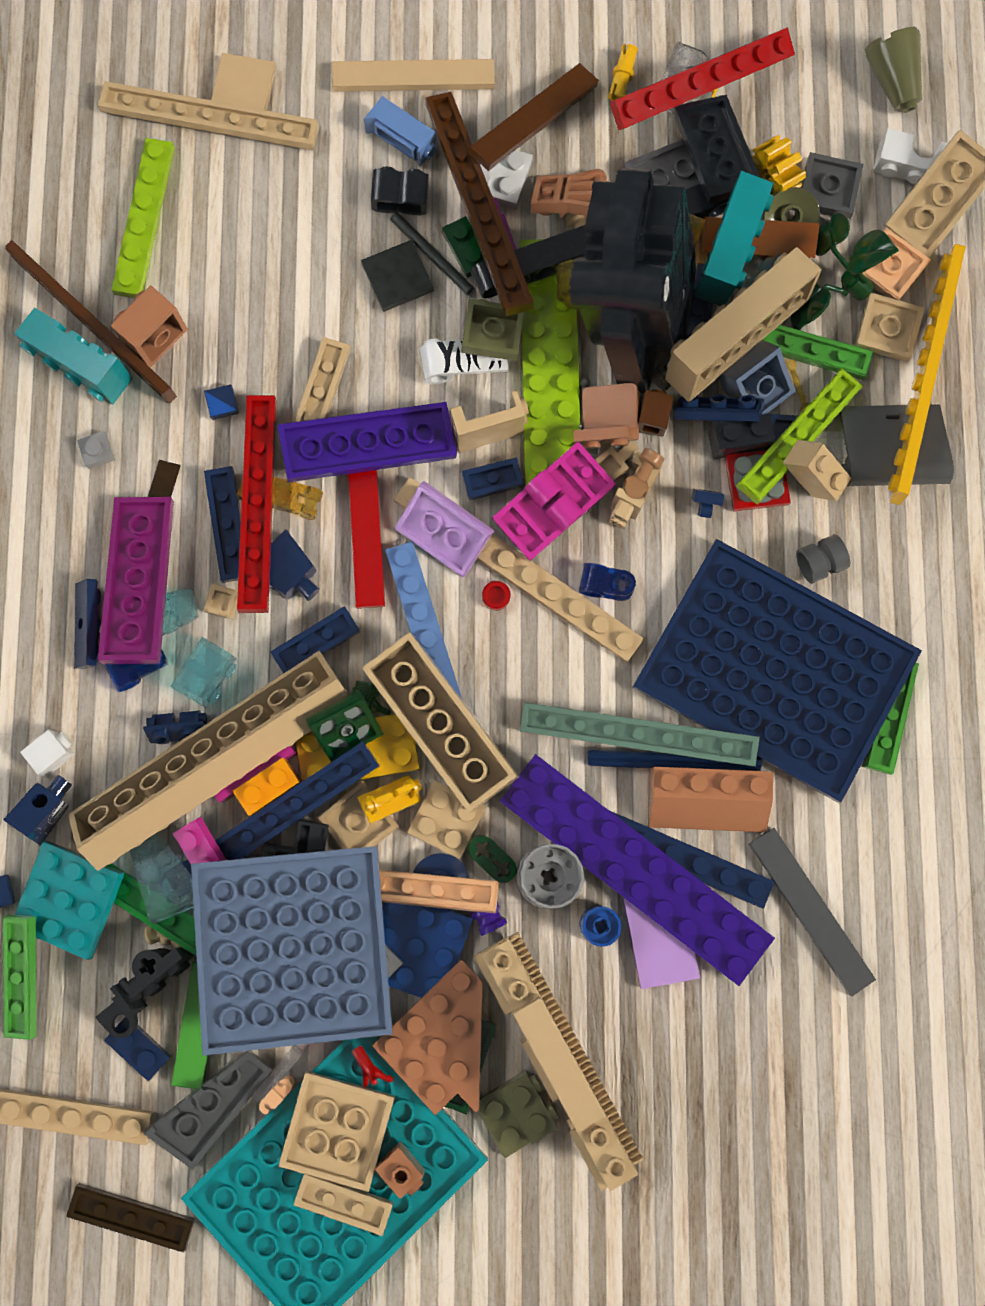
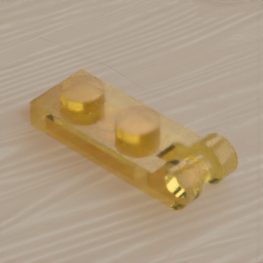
M274 477L273 508L300 515L308 520H314L318 511L316 505L317 502H321L323 491L296 482L287 483L285 479ZM243 480L237 494L240 500H242ZM299 496L307 498L305 504L298 502Z

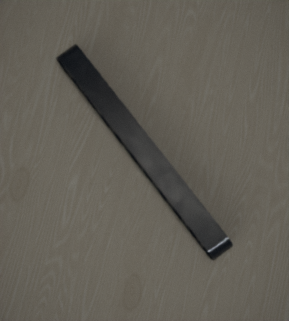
M701 184L687 188L686 195L691 225L702 222L704 217H716L724 214L729 199L708 204ZM585 225L514 250L527 285L573 268L574 259L579 256L583 257L586 249ZM484 260L476 264L470 272L481 297L488 299L497 296V292Z

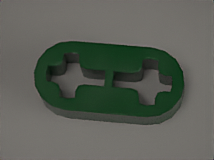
M479 834L469 840L467 844L469 856L493 879L506 883L515 877L517 872L516 863L492 839ZM487 842L485 849L491 854L489 858L481 853L476 856V843L484 844ZM495 859L502 864L508 862L506 866L508 873L506 875L502 873L496 874L499 869L493 864Z

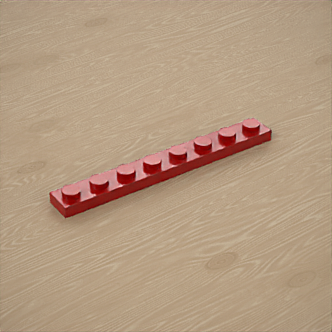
M788 27L609 102L618 131L794 56L795 52Z
M247 395L237 594L238 613H269L277 406L275 395Z

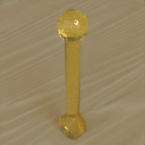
M790 359L786 362V366L791 371L802 405L800 407V412L802 413L809 403L806 402L796 371L797 362Z

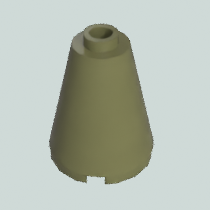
M906 27L890 33V38L882 42L880 37L865 48L866 58L894 110H901V113H907L918 107L917 103L922 100L921 34L917 27Z

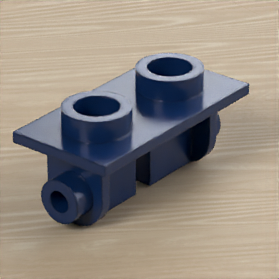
M200 710L180 712L179 722H175L174 713L153 714L151 718L146 719L147 726H143V729L150 743L167 744L172 741H181L203 727L204 724H207V714L201 713Z

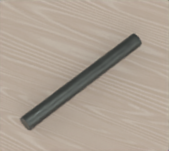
M398 212L391 216L390 220L466 295L473 291L474 286Z

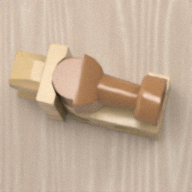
M647 448L642 453L637 452L630 466L636 472L634 476L626 478L622 488H618L611 504L614 510L609 519L610 523L624 529L630 518L636 520L645 502L644 500L663 466L664 458L659 453Z

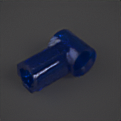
M161 649L160 664H105L104 666L116 691L123 692L138 685L141 682V678L169 664Z

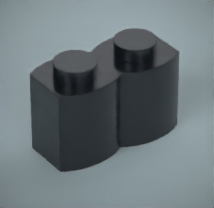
M389 166L374 169L371 192L372 210L381 213L400 212L407 215H426L429 174L419 169H409L408 171L400 172Z

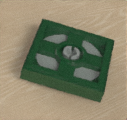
M360 691L306 718L308 726L331 762L362 741L367 744L384 735Z

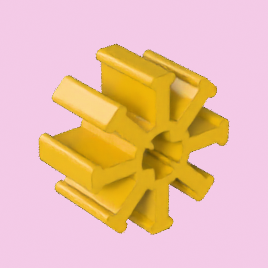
M776 135L754 148L753 152L755 154L752 155L755 166L759 170L760 178L773 182L770 192L772 195L779 191L783 192L790 187H801L802 183L800 181L806 178V172L796 165L802 161L800 153L796 152L791 155V140L787 137L780 140V135Z

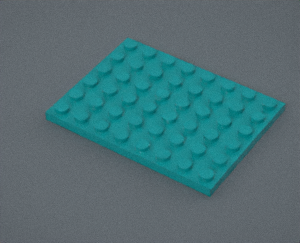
M378 1036L344 1040L311 1072L363 1086L362 1070L351 1052L362 1045L373 1064L383 1073L393 1077L392 1082L376 1077L377 1084L372 1085L369 1080L367 1088L395 1095L377 1162L401 1141L425 1171L424 1177L421 1179L424 1182L422 1186L411 1196L406 1193L401 1199H399L377 1171H374L368 1193L394 1201L383 1236L294 1205L304 1173L279 1167V1162L302 1081L275 1109H272L181 1197L182 1201L274 1306H342L488 1161L485 1153L444 1108L434 1115L374 1049L373 1044L379 1039Z

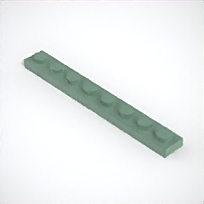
M525 702L520 732L756 767L759 737Z

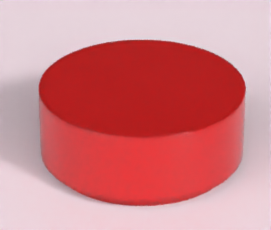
M501 581L488 583L482 591V601L490 610H502L510 602V590Z

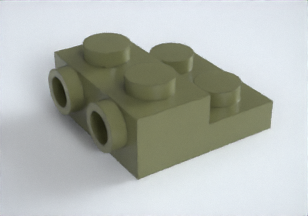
M469 299L461 353L517 361L524 312L505 316L501 303L489 302L485 299Z
M526 1070L479 1098L478 1112L504 1158H507L529 1143L531 1145L558 1129L555 1120L559 1119L555 1108L551 1102L544 1103L539 1094L544 1091L535 1074L529 1077Z

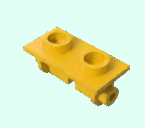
M407 775L358 796L357 799L369 824L421 802L418 791L422 787L418 779L413 780L410 775Z

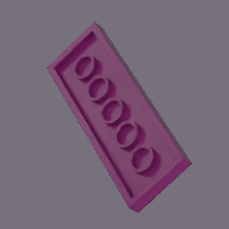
M114 497L98 661L101 664H160L174 501L171 497Z

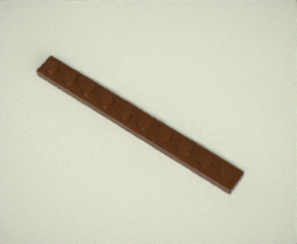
M452 92L425 97L428 113L505 316L533 310V298L480 163L468 153L472 143Z

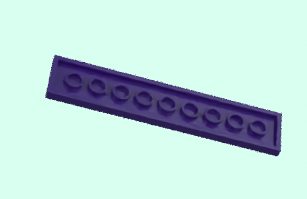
M535 754L519 777L500 799L502 804L551 842L570 849L577 855L582 866L736 985H741L774 941L775 937Z

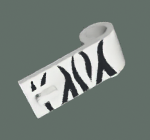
M429 339L419 348L424 378L427 384L445 383L451 380L454 375L507 372V360L461 353L463 340L440 341L439 339Z

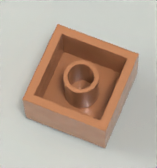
M151 285L146 290L139 292L134 302L126 310L119 312L114 318V322L110 325L119 339L150 368L188 330L177 308Z

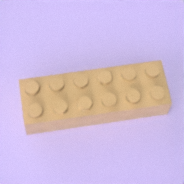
M797 247L788 255L786 253L780 255L769 271H761L750 287L747 289L745 287L741 288L735 294L731 303L727 306L721 305L706 324L704 322L698 324L687 340L681 339L672 347L665 380L690 402L809 300L822 269Z
M407 633L362 667L468 813L475 811L519 777L413 634Z

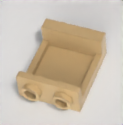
M517 390L511 391L510 409L469 421L465 420L461 405L450 408L451 426L459 453L522 435L524 424L527 423L526 414H529L525 398H519Z

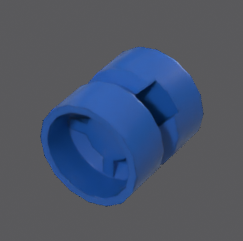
M590 906L584 910L579 921L581 934L595 946H609L618 939L621 933L620 918L616 912L606 906Z

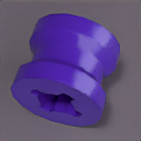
M498 901L496 914L485 912L471 913L473 919L478 921L480 925L479 932L481 936L508 923L506 918L500 915Z

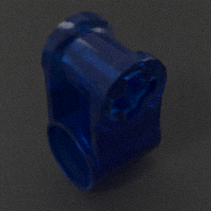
M585 563L578 592L589 597L626 601L634 592L636 580L629 571L610 568L596 563ZM620 581L625 582L626 587L624 591L619 590L618 584Z

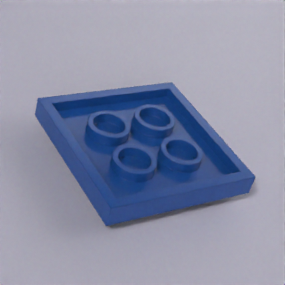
M384 902L382 913L385 944L404 962L388 978V986L421 998L458 963L473 918L454 911L437 914L431 913L421 906Z

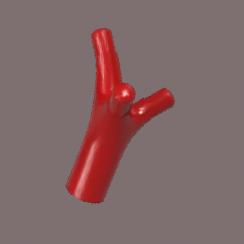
M362 1045L351 1051L362 1070V1085L364 1087L368 1086L369 1080L372 1085H376V1077L387 1082L393 1081L392 1076L383 1073L373 1064Z

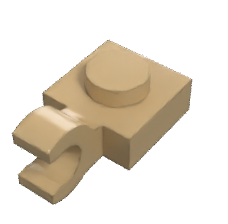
M630 441L627 446L616 452L611 446L595 460L615 482L629 471L630 467L626 462L636 456L639 447L633 441Z

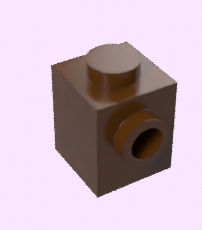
M659 389L645 391L638 417L639 432L660 437L664 436L674 396L667 395V392Z

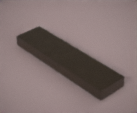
M81 1183L75 1187L66 1217L182 1253L187 1248L195 1218Z

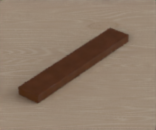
M577 64L471 145L468 153L487 171L491 170L594 90L599 80L582 64Z

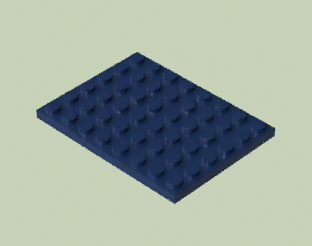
M716 539L632 688L705 729L759 737L757 758L833 801L841 803L922 650Z

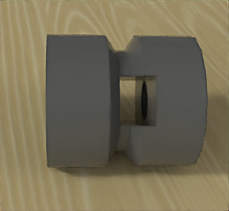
M836 534L822 539L818 542V546L810 544L796 551L798 566L804 578L811 584L827 578L828 572L831 574L839 573L850 567L851 562L848 550L842 539Z

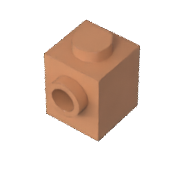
M401 1141L377 1162L375 1170L399 1199L406 1193L411 1196L424 1183L421 1179L424 1177L425 1169Z

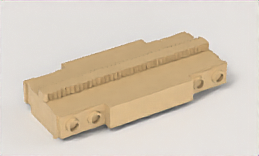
M519 932L503 938L474 955L504 1014L507 1015L513 1012L524 1034L520 1037L521 1044L551 1100L554 1102L559 1099L569 1118L566 1119V1122L571 1129L569 1133L601 1192L607 1188L611 1192L639 1175L634 1165L644 1159Z

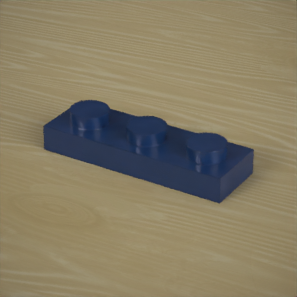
M344 606L270 651L284 674L319 650L324 655L361 631Z

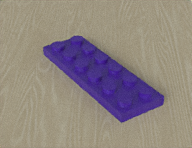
M447 402L278 424L287 483L450 460L457 457Z

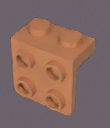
M623 383L586 387L583 389V430H573L574 442L577 443L579 441L580 444H584L585 449L601 448L603 443H611V446H627L628 441L639 440L638 391L635 384Z

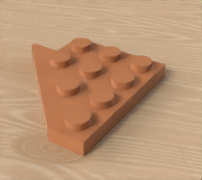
M461 959L392 1026V1035H383L373 1044L374 1049L434 1115L457 1093L475 1113L479 1110L482 980Z

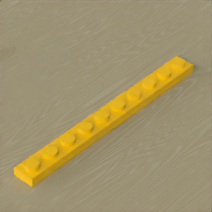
M954 244L950 253L943 255L939 270H942L943 273L942 277L938 278L934 288V294L938 295L936 301L932 302L928 317L932 318L931 325H927L923 335V341L926 342L925 349L921 350L917 365L921 366L920 372L916 373L911 386V390H914L915 394L914 398H910L905 412L906 415H909L908 423L903 425L900 433V440H903L902 449H898L894 459V465L898 467L896 474L891 476L888 485V491L892 492L889 502L901 505L910 493L966 246Z

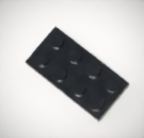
M727 94L674 107V118L708 204L729 199L741 171L760 177Z

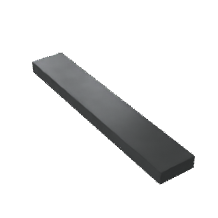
M771 828L750 842L748 845L770 878L775 881L774 884L848 995L854 996L876 981V978L776 829Z

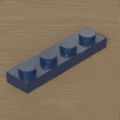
M229 466L205 470L204 476L220 581L222 583L238 581L241 511L234 468Z

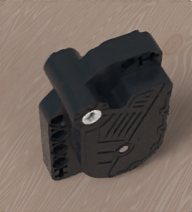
M619 168L615 182L593 181L592 195L585 224L586 249L583 257L579 256L573 261L572 276L569 280V287H571L569 295L571 296V306L580 309L591 342L594 345L604 346L616 383H633L637 386V390L644 394L646 390H650L657 351L670 352L672 347L679 340H684V337L687 335L694 296L696 252L685 186L655 185L651 170Z

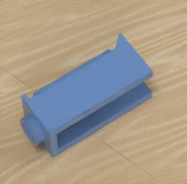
M383 96L364 118L366 134L375 133L414 161L417 159L420 167L426 159L430 160L437 150L436 132Z

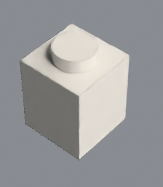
M49 729L20 752L38 775L46 777L75 755L70 748L73 743L62 731L58 733Z

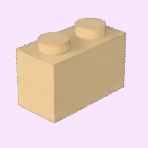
M797 440L783 462L811 497L837 501L851 480L849 474L823 443Z

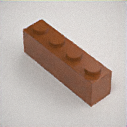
M704 217L700 251L707 252V257L714 247L712 246L714 237L720 224L723 222L720 217ZM764 220L765 224L759 238L754 237L752 245L756 247L754 255H762V261L775 262L783 253L788 255L796 247L808 258H815L820 223Z

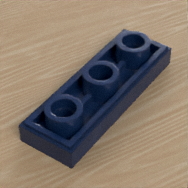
M717 394L711 397H699L697 395L688 402L682 396L679 397L673 410L674 419L759 422L764 410V399L755 398L753 395L727 398L725 395Z
M87 578L75 583L74 669H87L96 666L98 662L99 645H97V634L100 631L101 620L97 617V605H99L101 600V591L97 588V579Z

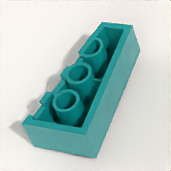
M744 171L740 172L721 220L723 222L720 224L712 243L714 247L705 261L701 272L703 275L694 290V297L721 306L723 304L726 305L735 288L741 289L747 272L742 271L745 262L750 263L756 249L752 245L754 237L759 238L765 221L761 220L763 211H769L774 199V195L770 194L773 182Z
M34 307L14 333L22 342L19 345L20 348L33 357L36 353L44 358L42 362L53 371L57 372L60 369L65 372L66 375L64 377L75 386L79 387L81 384L89 389L87 392L99 402L105 399L113 405L133 379L121 361L111 353L108 356L102 351L101 347L93 342L89 345L75 331L70 330L67 334V329L60 322Z

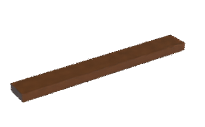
M13 240L5 246L6 251L14 261L167 403H171L177 397L172 388Z

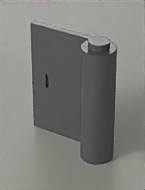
M930 404L912 485L950 484L953 479L954 464L940 404ZM907 405L845 406L841 410L840 418L847 451V458L841 466L851 477L847 486L889 485L891 476L896 474L898 467L894 465L896 453L899 448L902 449L903 440H900V433L903 425L908 423L909 415L905 414Z

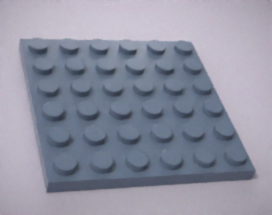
M377 846L191 864L202 1056L392 1035Z

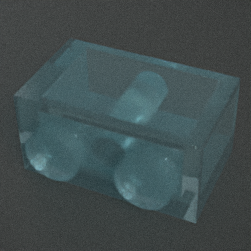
M201 637L170 687L206 708L209 703L213 704L217 700L221 692L219 687L223 680L229 679L234 673L237 666L235 664L237 658L204 637Z

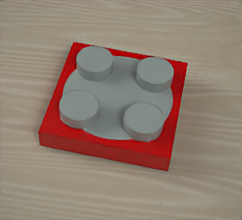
M767 450L725 456L733 512L788 506L791 503L786 473L758 505L736 487L739 481Z

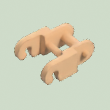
M290 1075L284 1076L261 1100L259 1104L260 1111L263 1114H268L269 1109H275L294 1088L295 1079Z

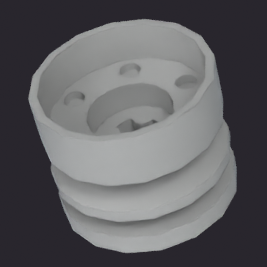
M558 844L542 845L527 852L518 863L515 875L516 885L521 896L531 905L543 909L561 908L573 902L581 892L584 882L583 866L577 855L567 847ZM550 869L552 871L551 877L554 878V881L544 884L541 872H548Z

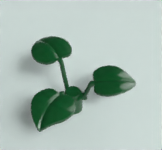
M837 213L819 227L816 256H822L831 249L832 253L847 271L841 277L842 288L829 284L821 287L819 284H815L809 300L791 315V323L794 329L800 330L826 310L831 299L829 290L841 293L844 297L850 294L858 301L866 299L872 293L874 284L863 272L899 251L885 232L877 229L864 235L855 244L853 254L849 257V262H847L837 250L836 245L847 238L850 230L849 220L843 214Z

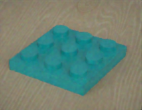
M43 841L15 915L36 916V938L83 959H93L125 873L109 866H105L97 871L83 855L50 841Z

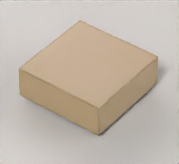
M211 583L203 611L232 620L237 607L238 590Z

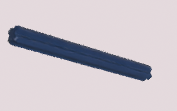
M589 750L587 753V764L589 766L673 767L761 771L762 764L759 758L756 759V767L656 752Z

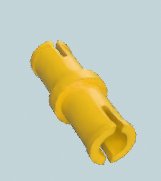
M623 44L621 47L618 64L613 68L612 72L614 78L608 94L610 101L625 96L628 84L633 79L634 71L632 69L638 53V48L633 44Z

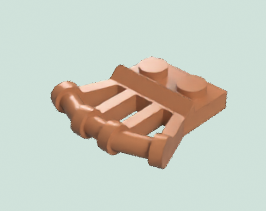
M593 169L576 174L537 176L531 200L532 214L549 216L554 213H560V218H562L566 213L583 215L587 218L592 195L593 181L609 182L606 181L607 176L602 169Z

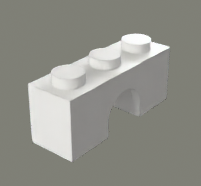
M888 128L879 143L873 172L887 178L895 177L916 184L948 143L941 141L932 158H922L913 150L914 134Z

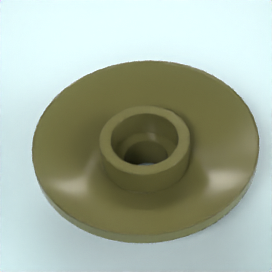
M790 187L783 192H777L774 195L769 211H764V220L818 223L820 218V209L815 197L807 190L799 187ZM794 210V217L787 220L785 218L786 212Z

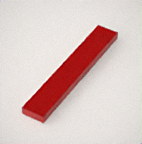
M377 470L348 474L356 608L385 607Z

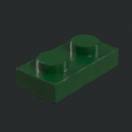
M465 216L441 228L445 240L467 279L472 276L471 269L476 264L484 261L472 226Z

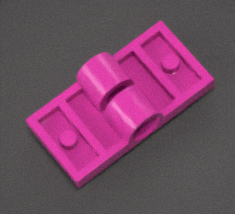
M578 441L550 467L532 479L524 490L492 517V520L523 555L531 561L617 484Z

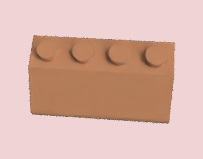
M652 767L649 769L648 827L766 832L773 803V772Z

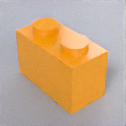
M281 758L233 790V793L248 816H252L300 784L302 780L287 759Z

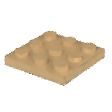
M306 1071L279 1167L369 1192L395 1095Z

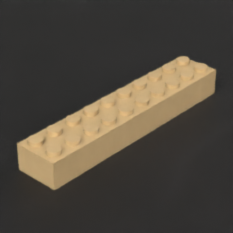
M320 650L69 813L68 817L76 849L99 871L105 866L114 863L120 856L132 848L138 847L146 839L158 831L164 830L169 824L184 814L190 813L196 806L217 795L222 789L234 781L243 778L248 772L267 762L272 756L293 745L298 739L309 733L311 729L307 724L306 718L349 696Z

